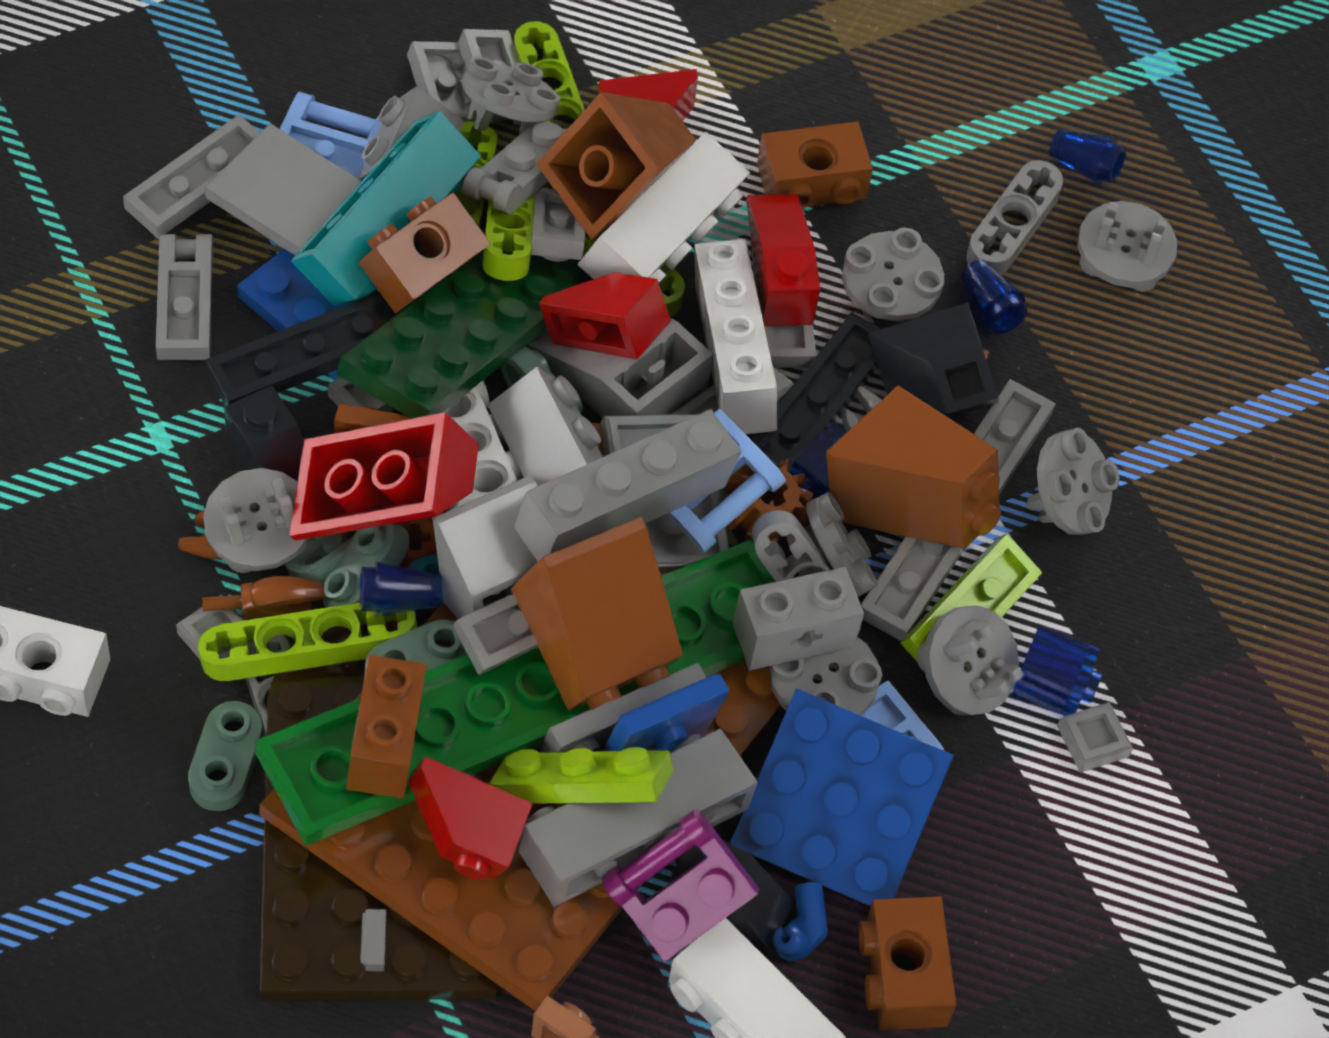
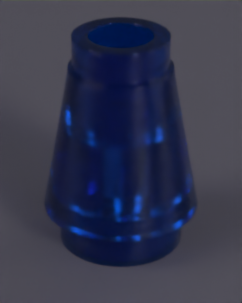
M1063 129L1056 131L1049 148L1050 157L1058 159V161L1097 184H1101L1103 181L1113 184L1123 168L1127 153L1126 147L1117 144V138L1066 131Z
M983 259L973 261L965 267L961 278L965 283L981 324L986 328L992 329L995 333H1006L1016 328L1027 314L1024 294Z
M378 561L375 562L374 567H361L359 586L361 612H374V617L428 609L429 607H440L441 574H432L426 571Z

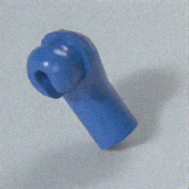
M808 882L795 886L797 917L786 927H779L773 935L774 948L782 959L787 961L802 960L826 938L828 927L823 885L821 883Z

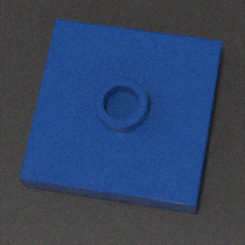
M713 674L620 716L603 751H622L631 747H641L647 751H671L683 744L689 736L694 734L702 736L706 733L730 690L720 674Z

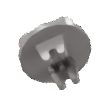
M472 57L461 81L464 92L472 99L468 119L475 120V129L482 131L487 130L493 114L496 113L513 119V124L520 126L519 132L521 134L534 122H544L553 119L560 104V96L547 83L542 81L543 72L538 67L524 62H519L514 67L496 64L487 58Z
M1127 201L1105 203L1089 212L1080 226L1077 244L1081 255L1079 264L1085 273L1097 276L1113 285L1130 287L1142 292L1149 291L1155 287L1158 280L1167 275L1174 264L1177 255V239L1171 225L1167 222L1168 220H1165L1158 212L1139 203Z
M899 228L895 232L887 231L870 234L850 245L845 256L842 281L846 294L859 309L863 310L866 318L873 316L897 322L915 319L932 309L941 296L944 285V272L939 257L926 243L922 242L918 232L910 228Z
M1081 428L1060 431L1049 437L1040 451L1037 466L1039 493L1029 496L1026 507L1030 510L1041 509L1038 517L1039 521L1043 523L1054 522L1057 527L1068 534L1085 535L1099 532L1104 528L1105 519L1110 511L1112 491L1119 485L1117 466L1113 461L1105 460L1097 444Z
M265 468L240 471L223 480L209 496L203 514L207 541L217 556L225 560L228 566L235 572L247 573L278 568L296 558L297 555L304 553L310 546L311 538L295 541L289 536L298 482L285 473ZM253 508L260 509L258 512H251ZM260 526L267 527L264 531L258 530Z
M827 492L806 503L810 525L804 529L832 569L847 568L857 596L878 586L872 569L865 561L871 557L868 545L857 529L848 533L841 522L844 520L843 512L834 496ZM805 568L798 571L799 577L819 573L818 570L813 568Z
M978 605L953 608L939 617L930 630L927 641L921 644L917 653L918 665L925 672L934 696L953 714L959 716L990 713L1006 701L1016 681L1024 676L1019 668L1017 643L1009 626L994 611Z
M857 637L855 646L852 648L770 666L769 674L772 692L786 711L797 688L862 716L874 703L882 677V670L868 645ZM829 668H835L837 671L832 672ZM817 679L821 683L816 684L812 680Z

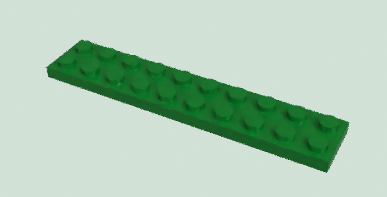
M752 540L661 576L683 653L680 659L667 668L670 675L699 663L707 677L745 661L741 645L732 624L739 592L741 589L776 582L757 556ZM539 648L533 649L481 675H478L469 656L465 655L425 672L404 799L346 790L350 756L361 698L256 740L254 752L305 846H308L416 800L408 779L412 770L424 757L473 776L501 764L506 756L524 749L535 750L541 747L550 727L585 713L590 709L585 704L568 711ZM636 683L620 689L619 692L623 696L639 688Z

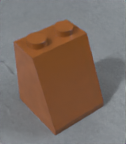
M601 92L536 164L591 240H597L689 149L696 139L669 103Z
M900 386L895 387L826 451L830 493L834 496L843 512L844 520L841 521L842 523L966 549L979 535L984 536L991 532L1000 518L998 449Z
M642 517L542 557L511 588L568 711L585 704L588 705L590 710H594L622 698L619 690L633 683H636L638 688H644L670 676L667 668L683 656L648 529Z

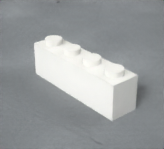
M705 132L597 239L577 265L593 279L617 272L654 278L660 283L666 276L660 270L664 264L673 270L693 248L687 241L693 238L699 243L718 223L713 214L717 211L723 217L726 216L744 196L737 188L750 172Z
M726 918L692 942L673 959L669 977L672 994L686 1010L690 1012L697 1010L712 1025L711 1031L715 1038H846Z

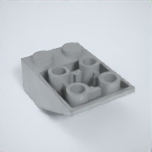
M671 318L670 323L638 360L555 345L551 340L548 328L525 346L530 351H538L545 358L550 371L556 377L563 376L575 388L579 398L602 419L605 416L673 414L708 389L713 353L681 324Z

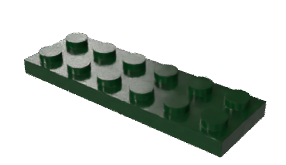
M482 251L340 358L337 375L411 419L443 413L547 329L539 306V302L544 296L593 280V278L577 265L580 260L568 259L557 262L548 260L543 256L531 255L529 271L525 277L514 281L499 280L489 276L483 270ZM502 251L503 254L512 255V252Z

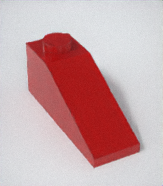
M747 195L746 203L756 283L764 326L813 325L821 289L815 246L798 195Z

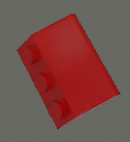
M446 412L304 439L289 536L297 541L438 516L473 492L479 444Z

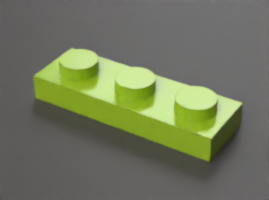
M1008 533L996 538L900 642L901 645L917 661L918 649L922 643L927 641V636L938 618L953 608L978 605L994 611L1002 618L1042 572Z
M631 747L622 751L592 752L586 748H577L568 752L538 753L536 750L524 749L506 756L489 784L533 804L657 802L674 769L669 750L647 751L641 747Z

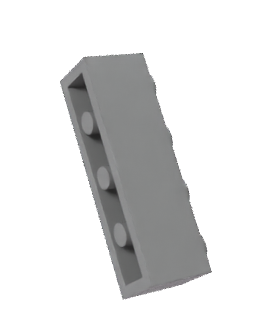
M535 367L489 403L488 407L523 477L530 475L536 481L537 486L603 456L597 446L601 442L597 430L585 417L581 416L576 406L580 398L575 388L563 376L555 378L540 368Z
M710 409L526 491L514 528L538 562L544 556L642 517L646 524L724 488L742 451Z
M721 728L704 737L700 734L691 735L683 744L673 749L670 756L674 771L657 802L568 803L558 809L554 806L542 808L526 821L518 852L554 907L601 884L602 877L613 868L619 867L621 870L679 828L681 826L680 819L693 809L698 810L712 827L749 809L758 782Z

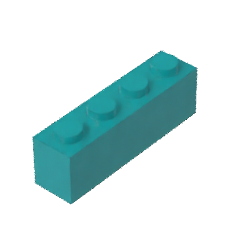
M441 111L417 119L294 256L291 262L333 306L368 297L376 289V286L358 263L372 251L367 241L391 223H393L398 231L408 225L411 221L406 216V213L429 196H432L435 202L439 203L448 194H456L463 188V182L469 169L481 155Z

